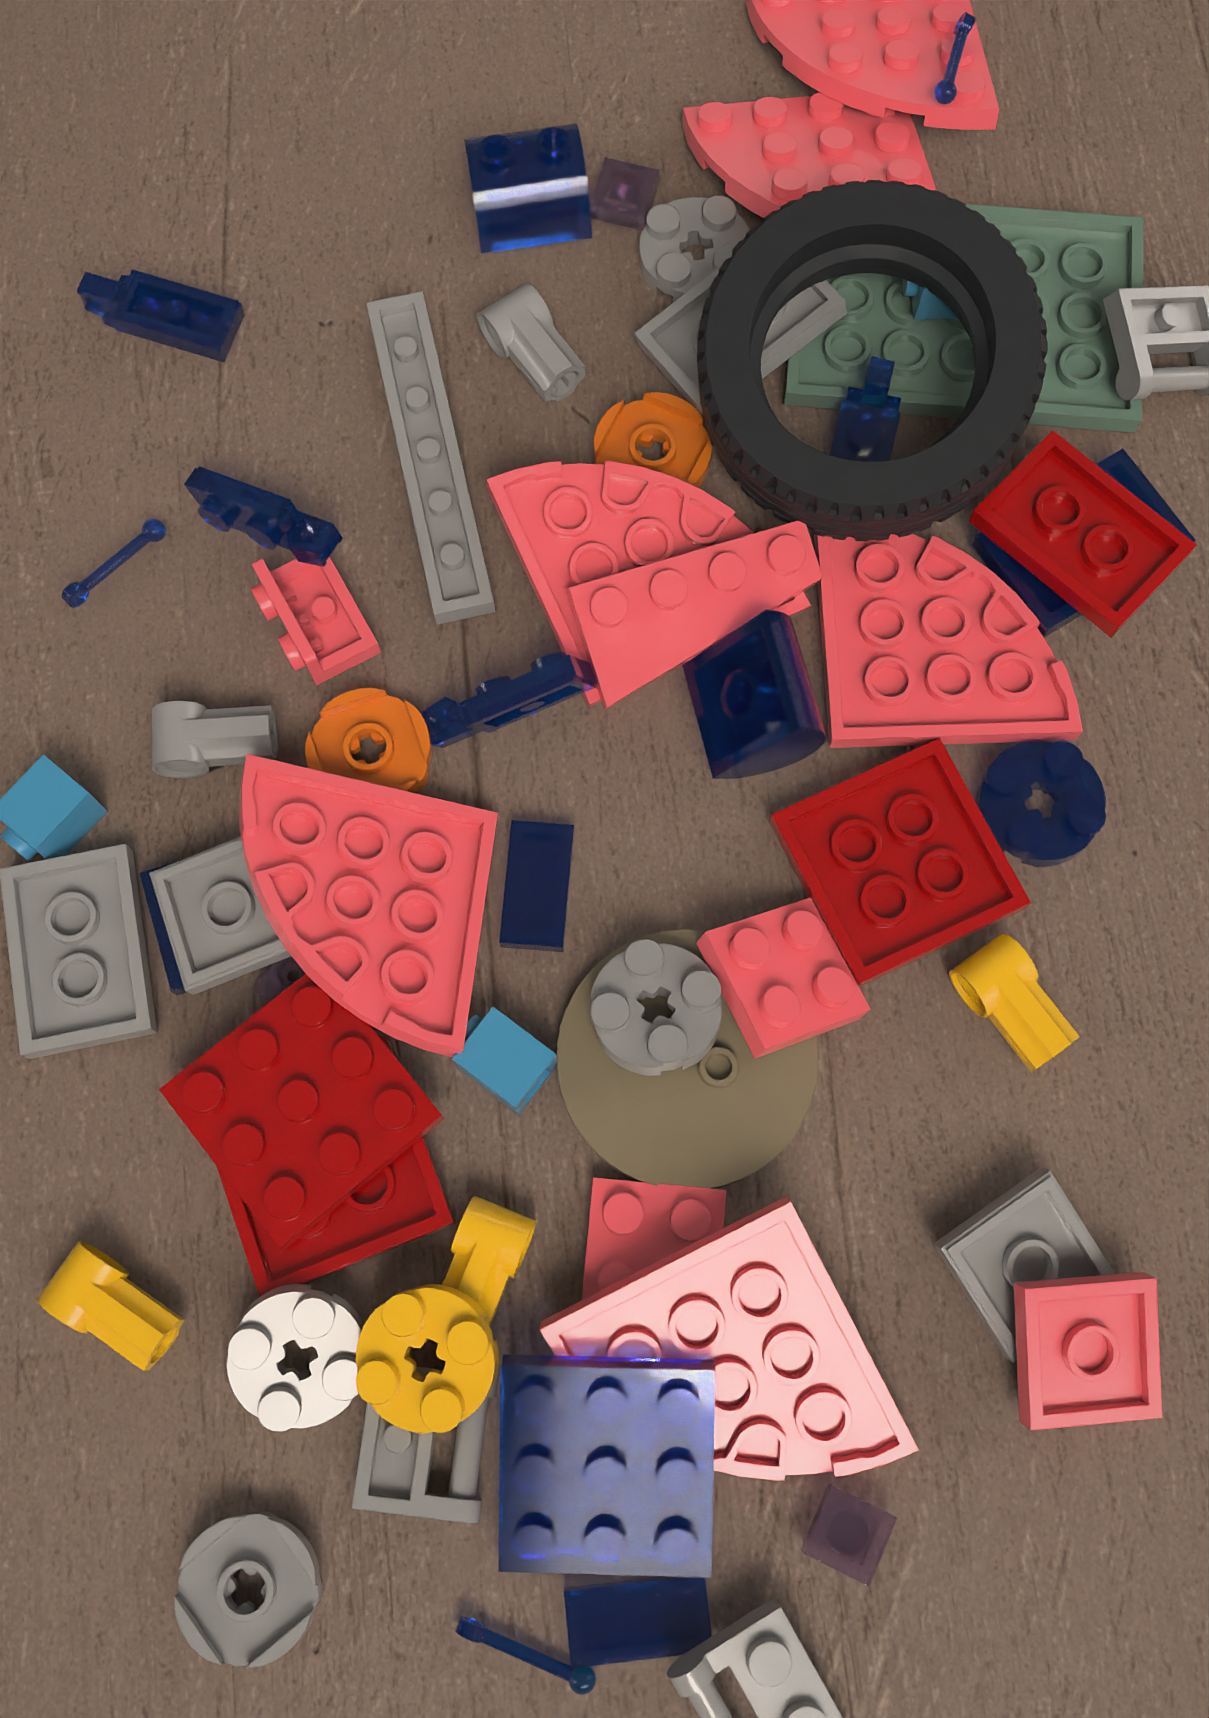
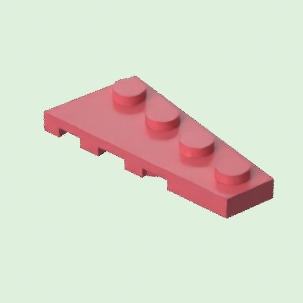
M795 521L569 587L567 592L604 711L648 683L650 684L667 674L673 668L698 653L722 641L726 636L746 624L757 620L817 584L823 578L806 524Z

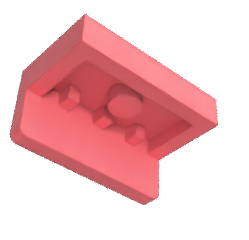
M323 545L272 571H269L263 559L251 564L260 584L250 588L266 620L270 621L279 617L287 633L277 639L294 671L306 666L317 686L381 653L377 640Z

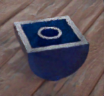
M577 123L464 138L481 254L592 238L587 173Z
M766 609L682 665L713 779L744 778L771 772L808 757L825 743L826 734L794 624L789 615L780 611Z

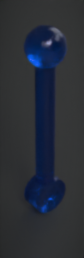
M966 11L959 18L953 34L956 36L944 78L937 83L934 89L935 100L940 104L951 103L957 95L954 81L967 35L976 20L974 16Z
M158 519L145 521L142 526V533L83 581L69 584L62 592V599L71 608L83 604L88 598L89 591L146 544L149 542H159L165 537L166 528L163 522Z
M461 1616L455 1629L458 1635L476 1643L486 1644L569 1682L570 1688L576 1694L585 1695L594 1689L597 1680L596 1673L589 1665L579 1664L572 1667L496 1633L474 1619Z

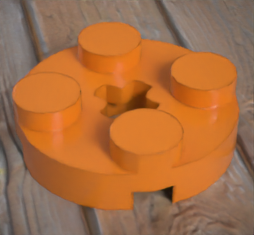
M663 392L643 393V400L632 401L626 405L625 399L614 404L599 421L593 441L595 464L604 465L605 461H613L645 467L676 477L697 488L702 486L709 473L712 444L708 432L703 426L704 419L698 410L684 399ZM654 441L663 444L662 454L665 457L659 460L644 459L643 453L637 450L640 445L649 448Z
M360 688L333 698L319 712L321 718L314 725L312 734L308 733L305 742V758L308 768L412 793H417L426 786L430 776L429 768L433 757L432 741L425 720L414 705L406 700L404 703L397 697L387 695L385 690ZM371 737L375 745L386 743V750L379 754V760L374 763L367 764L365 760L356 761L353 759V754L361 751L360 741L365 738Z

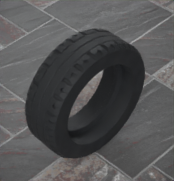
M867 180V182L851 181L846 182L844 185L823 187L822 191H811L804 194L801 199L789 201L782 205L780 210L773 211L767 215L762 224L754 226L746 233L745 238L737 243L732 250V257L725 259L718 275L714 278L710 287V297L705 300L699 325V341L697 342L698 382L702 415L711 444L717 448V456L733 481H739L741 483V490L748 497H751L757 505L764 510H774V517L783 522L800 521L806 524L807 528L813 530V534L818 536H828L838 540L853 537L855 541L888 540L891 534H895L898 537L911 535L914 532L931 528L934 521L943 522L951 518L954 514L967 507L972 498H978L993 483L1015 451L1035 410L1045 377L1047 364L1044 359L1048 351L1046 320L1041 316L1043 305L1041 298L1037 294L1034 279L1026 273L1027 266L1022 257L1016 254L1015 247L1009 240L1000 235L1001 231L993 223L986 222L983 215L976 210L967 208L965 203L956 198H948L945 193L937 190H928L921 185H907L904 182L892 180L890 182L881 180ZM856 273H876L902 278L922 288L923 286L928 288V291L943 301L962 323L973 345L974 378L972 389L965 408L956 422L938 441L927 449L907 457L888 461L860 462L830 456L803 443L792 435L775 416L766 397L762 382L761 357L765 338L778 311L792 298L817 283L830 278Z

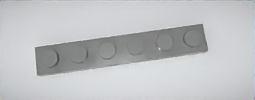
M423 291L366 302L436 625L496 612Z

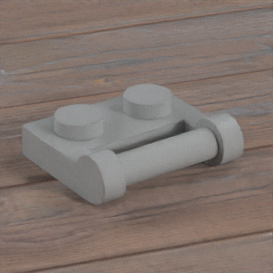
M1209 285L1121 288L1103 299L1120 367L1116 375V391L1123 400H1142L1151 393L1195 390L1198 394L1209 395ZM1194 352L1197 363L1196 366L1152 368L1149 354Z
M416 1366V1370L425 1376H427L432 1369L440 1371L444 1370ZM498 1376L491 1392L480 1407L457 1425L448 1494L428 1492L436 1432L415 1433L398 1428L383 1419L373 1406L367 1403L352 1509L463 1523L480 1522L482 1499L476 1497L488 1398L496 1397Z
M775 1597L683 1654L673 1662L667 1671V1676L677 1694L683 1698L688 1697L699 1718H733L713 1683L715 1674L730 1666L758 1718H842Z

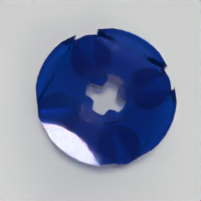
M1042 740L1027 741L1004 750L984 773L975 798L978 808L1002 851L1006 850L1014 857L1024 859L1022 863L1034 867L1059 865L1073 859L1087 847L1104 826L1106 820V796L1099 775L1093 766L1083 758L1080 749L1066 741H1057L1055 743ZM1033 790H1041L1044 794H1049L1055 804L1050 808L1051 817L1043 818L1039 809H1027L1025 801L1031 798Z

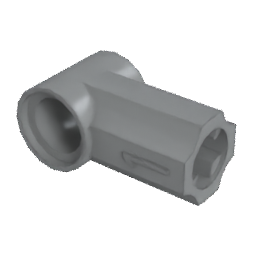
M523 284L477 313L478 325L491 349L502 360L510 357L544 402L550 400L559 402L572 394L579 382L585 378V365L554 328L552 316L545 301L531 284Z
M168 701L157 704L152 708V771L157 775L170 778L199 777L205 775L209 771V767L242 765L244 764L246 754L277 760L279 733L276 714L272 705L208 709L196 702Z

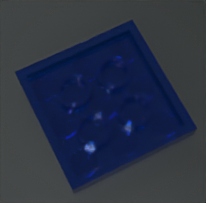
M503 1354L500 1365L498 1572L712 1578L715 1360Z

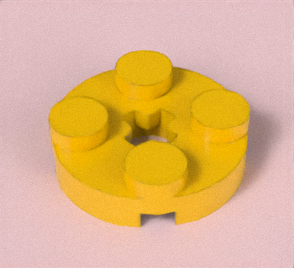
M426 1284L401 1291L376 1308L365 1322L356 1348L355 1360L358 1372L355 1382L361 1398L371 1404L375 1411L389 1423L415 1433L448 1432L473 1414L492 1390L498 1374L500 1358L497 1339L494 1341L492 1330L485 1321L487 1316L480 1305L470 1296L455 1288L440 1284ZM427 1339L438 1343L436 1356L445 1361V1367L443 1371L432 1369L425 1376L416 1370L417 1362L410 1357L412 1347L421 1348L427 1342Z

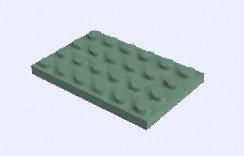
M966 204L967 208L976 210L983 215L986 222L993 223L1001 231L1000 235L1009 240L1015 247L1016 254L1022 257L1027 266L1026 273L1034 279L1037 294L1041 298L1043 305L1041 316L1046 320L1048 351L1044 359L1047 365L1040 397L1028 424L1135 433L1142 421V400H1123L1116 391L1115 381L1120 367L1103 299L1117 289L1143 288L1144 217ZM856 273L827 279L826 281L845 299L847 314L787 360L784 405L958 419L969 399L974 378L973 345L958 318L914 320L912 296H903L901 278L876 273Z

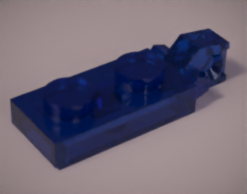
M133 269L130 275H121L119 281L85 272L77 289V294H80L85 304V310L102 316L104 324L117 331L223 363L227 358L245 316L242 304L238 300Z
M872 356L870 365L867 368L863 389L848 387L846 398L842 400L830 448V456L860 462H880L891 459L901 412H898L901 398L888 395L895 361Z
M200 466L195 468L184 483L200 505L198 508L199 515L208 524L223 532H228L230 528L246 533L256 543L268 549H275L278 545L291 550L298 562L324 567L327 563L326 560L337 544L341 543L343 539L333 523L298 511L291 499Z
M555 652L534 660L530 664L532 671L511 680L509 676H502L483 682L475 688L477 695L460 702L449 697L442 698L421 712L429 731L432 746L445 748L482 731L491 733L595 688L597 682L591 664L571 655L566 656L565 652Z

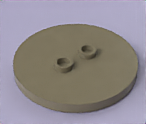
M667 930L640 937L619 947L593 967L581 981L572 995L560 1025L557 1041V1075L566 1110L575 1128L596 1155L621 1174L637 1182H646L655 1186L668 1184L711 1189L739 1182L765 1167L785 1149L804 1122L815 1093L819 1056L817 1037L814 1036L755 1059L722 993V1020L718 1037L710 1051L695 1065L684 1070L683 1066L673 1071H661V1075L645 1076L622 1068L605 1054L592 1026L590 1008L592 987L603 967L613 957L626 951L631 943L644 939L655 941L658 944L666 943L684 948L698 956L706 964L696 944L706 932L704 930ZM657 995L654 998L646 997L640 1002L645 1007L643 1019L651 1023L659 1015L669 1019L674 1012L667 1006L668 998Z

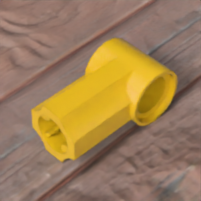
M1005 933L998 935L950 970V980L961 999L978 1016L982 1018L988 1017L1030 1072L1042 1066L1080 1037L1036 982L1038 980V972L1032 959L1011 936Z
M473 1196L457 1229L451 1248L454 1258L442 1285L455 1288L475 1300L486 1314L487 1319L485 1321L490 1327L509 1278H515L523 1262L537 1221Z
M78 1241L36 1299L37 1303L65 1325L81 1333H92L143 1371L150 1370L169 1350L178 1337L179 1330L185 1320L127 1279L130 1273L113 1258L84 1241Z

